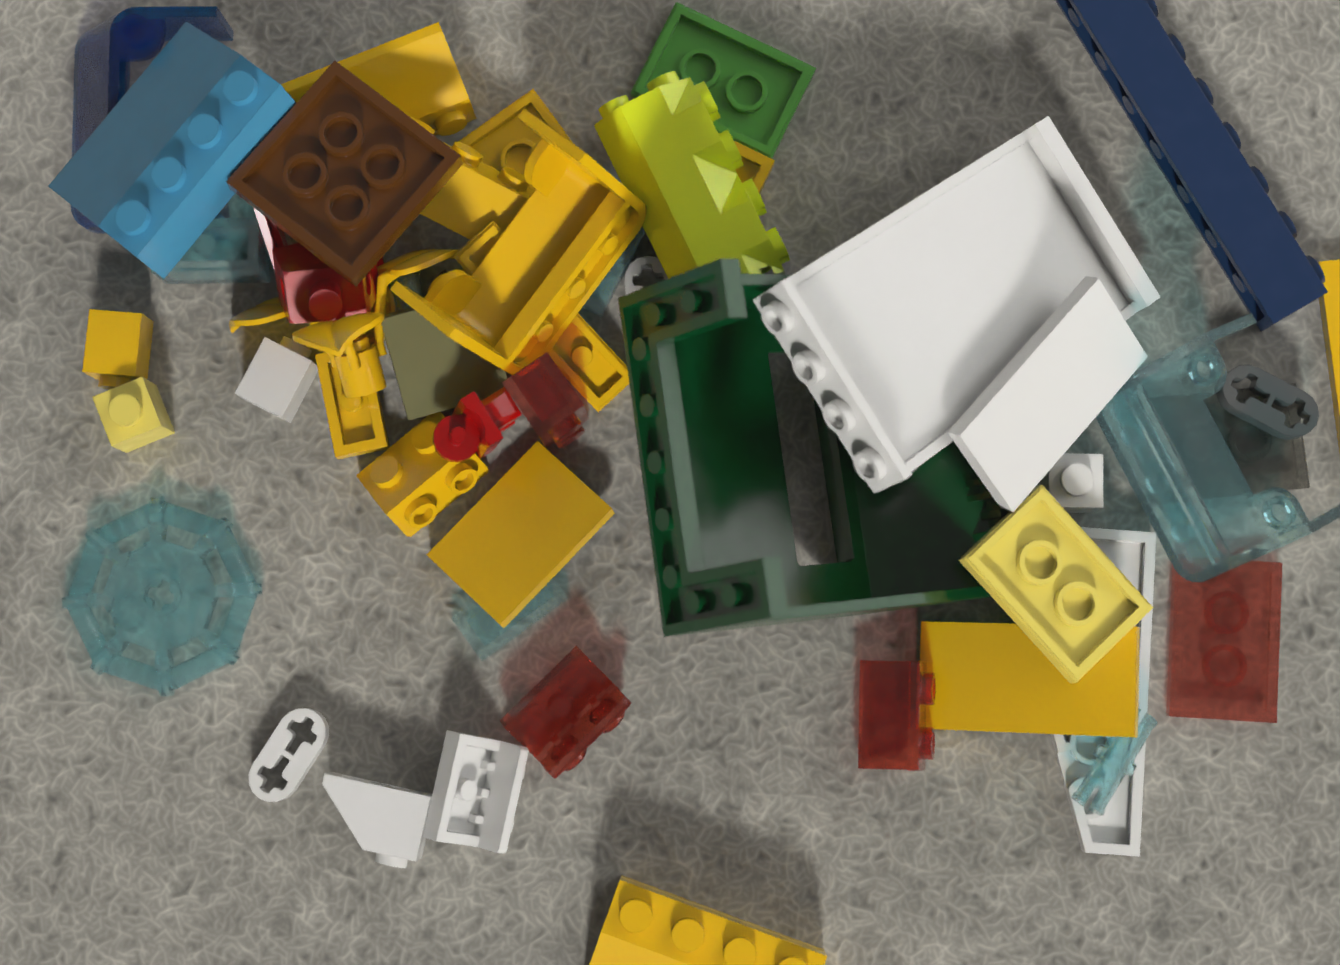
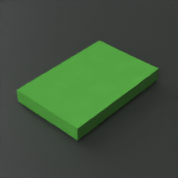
M676 2L631 91V97L636 98L648 92L649 90L646 85L651 80L671 71H676L679 80L690 77L694 85L705 81L721 116L720 119L713 122L717 132L721 133L728 129L734 141L773 159L816 72V67Z

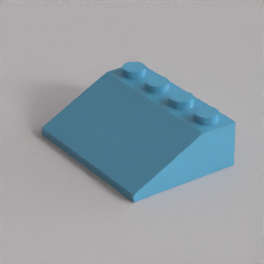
M185 22L48 187L165 279L235 194L229 188L226 181L291 110L296 102L280 83L241 54L190 23Z

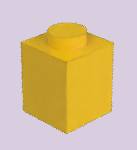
M89 309L82 372L94 379H99L98 387L108 390L140 377L148 379L154 321L142 313Z

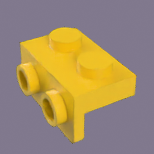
M441 412L428 415L356 475L384 513L407 537L413 536L421 528L429 525L439 513L463 493L471 490L476 482L489 471L476 453L465 461L450 462L443 459L436 452L433 445V432L436 425L445 417Z

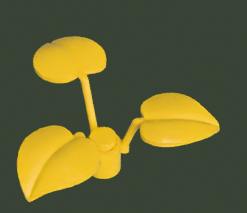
M459 249L416 250L378 266L375 312L354 314L340 318L337 321L312 322L309 326L293 332V341L329 354L332 367H337L346 398L362 397L383 390L387 387L379 357L387 354L381 323L385 320L384 314L388 285L399 276L423 270L449 258L455 259L453 255ZM274 297L234 316L229 320V328L233 334L240 326L265 324L282 319L286 315L279 302V298ZM374 328V341L370 344L368 336L362 334Z

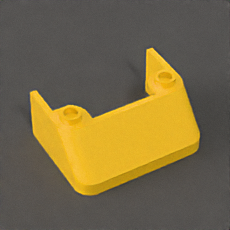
M525 108L518 118L542 137L540 142L530 149L525 159L524 177L526 182L535 190L471 276L458 269L441 274L432 281L425 297L420 296L398 281L390 289L447 337L514 377L526 376L539 366L640 231L647 212L645 203L607 170Z

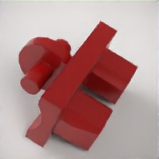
M505 387L482 401L473 391L459 400L452 415L444 417L436 425L433 432L434 448L443 459L450 462L465 461L475 453L481 459L494 451L504 438L501 433L515 424V420L522 414Z

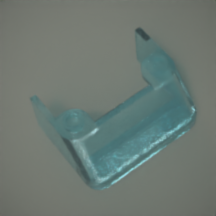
M1252 313L1205 332L1135 371L1096 416L1099 426L1173 567L1183 578L1191 582L1209 580L1310 535L1340 518V503L1307 518L1297 498L1283 488L1271 487L1253 494L1204 402L1205 399L1218 393L1226 382V365L1216 344L1257 323Z

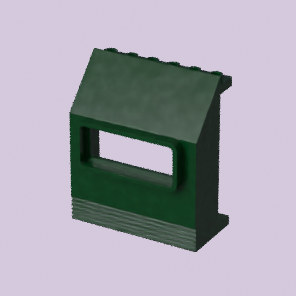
M720 258L618 298L663 636L669 637L864 615L991 597L962 565L959 559L1009 511L999 507L954 441L911 472L912 475L904 481L874 494L867 482L858 475L851 456L837 434L826 424L823 412L815 399L814 405L837 563L806 566L798 564L768 353H785L775 335L764 325L761 313L753 302V299L793 274H741L739 259Z

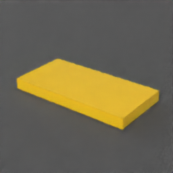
M921 621L918 729L1138 738L1140 627L1134 626L1077 683H1069L1015 623Z

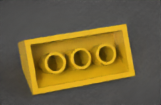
M439 22L338 61L339 64L406 115L432 127L435 130L434 136L438 134L441 136L455 134L464 129L468 122L477 119ZM330 65L281 85L297 103Z
M621 875L589 965H824L827 954L822 948Z

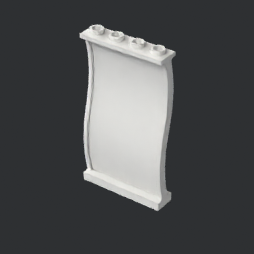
M1047 116L829 253L782 280L753 299V302L761 313L764 325L775 335L792 362L796 376L807 386L822 410L826 424L837 434L851 456L858 475L867 482L875 494L904 481L912 475L911 472L953 442L947 432L1085 276L1101 280L1125 321L1158 300L1160 295L1052 120Z

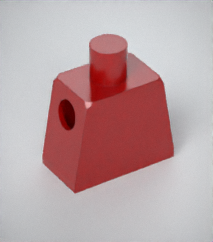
M302 245L272 248L278 298L289 323L302 324L332 321L371 311L376 301L377 263L355 287Z

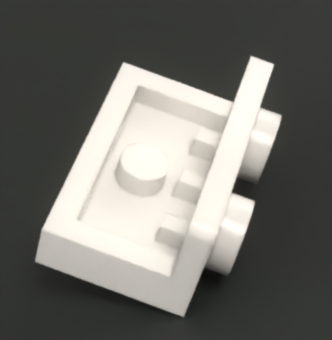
M447 730L423 837L437 842L479 847L495 853H506L510 834L514 826V816L521 784L525 775L528 748L497 739Z

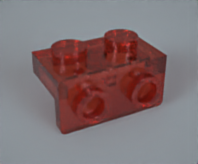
M576 645L500 722L519 743L528 748V751L542 764L546 772L555 779L564 771H570L575 768L585 757L587 748L602 733H608L620 724L625 716V711L631 705V701Z
M860 660L858 768L922 771L926 769V760H934L935 729L934 727H926V705L935 704L936 677L934 672H927V662Z

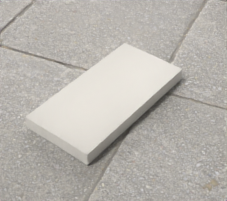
M1084 277L947 432L1001 509L1011 512L1017 509L1148 357L1099 278Z

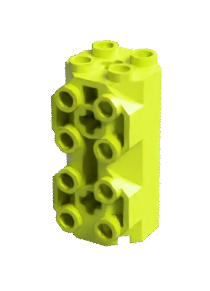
M676 71L667 72L651 80L646 85L649 90L648 92L630 101L627 95L617 97L598 109L602 119L594 127L621 183L646 205L647 212L642 226L668 278L720 258L739 259L741 274H766L771 270L773 274H785L782 264L790 261L788 251L776 227L765 231L759 217L767 213L766 206L752 178L741 182L736 172V169L744 166L742 157L729 130L727 129L718 134L713 124L721 116L705 81L694 85L690 77L679 80Z

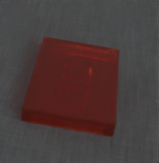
M1185 556L1173 557L1166 716L1277 723L1283 563Z

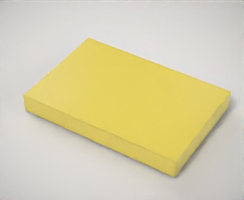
M1042 484L1036 486L1014 512L1009 511L959 559L962 565L1069 683H1077L1153 608Z

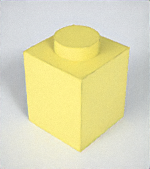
M144 377L137 378L92 397L111 446L125 453L175 433L157 385Z

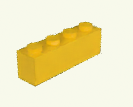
M410 117L434 135L435 130L432 127L418 119ZM454 142L453 146L446 144L461 156L463 165L420 214L468 239L476 235L491 220L504 232L535 189L529 187L530 184L526 182L524 175L509 167H502L501 171H498L481 162L483 155L474 148L461 142Z

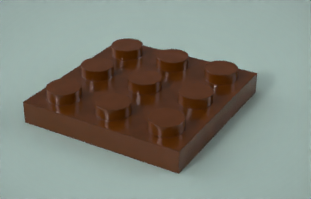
M334 61L231 175L226 183L234 193L356 287L463 165L461 156L337 61Z

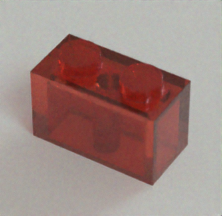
M547 352L502 382L545 448L556 443L558 448L561 449L575 441L585 432L582 423L589 419L585 406Z

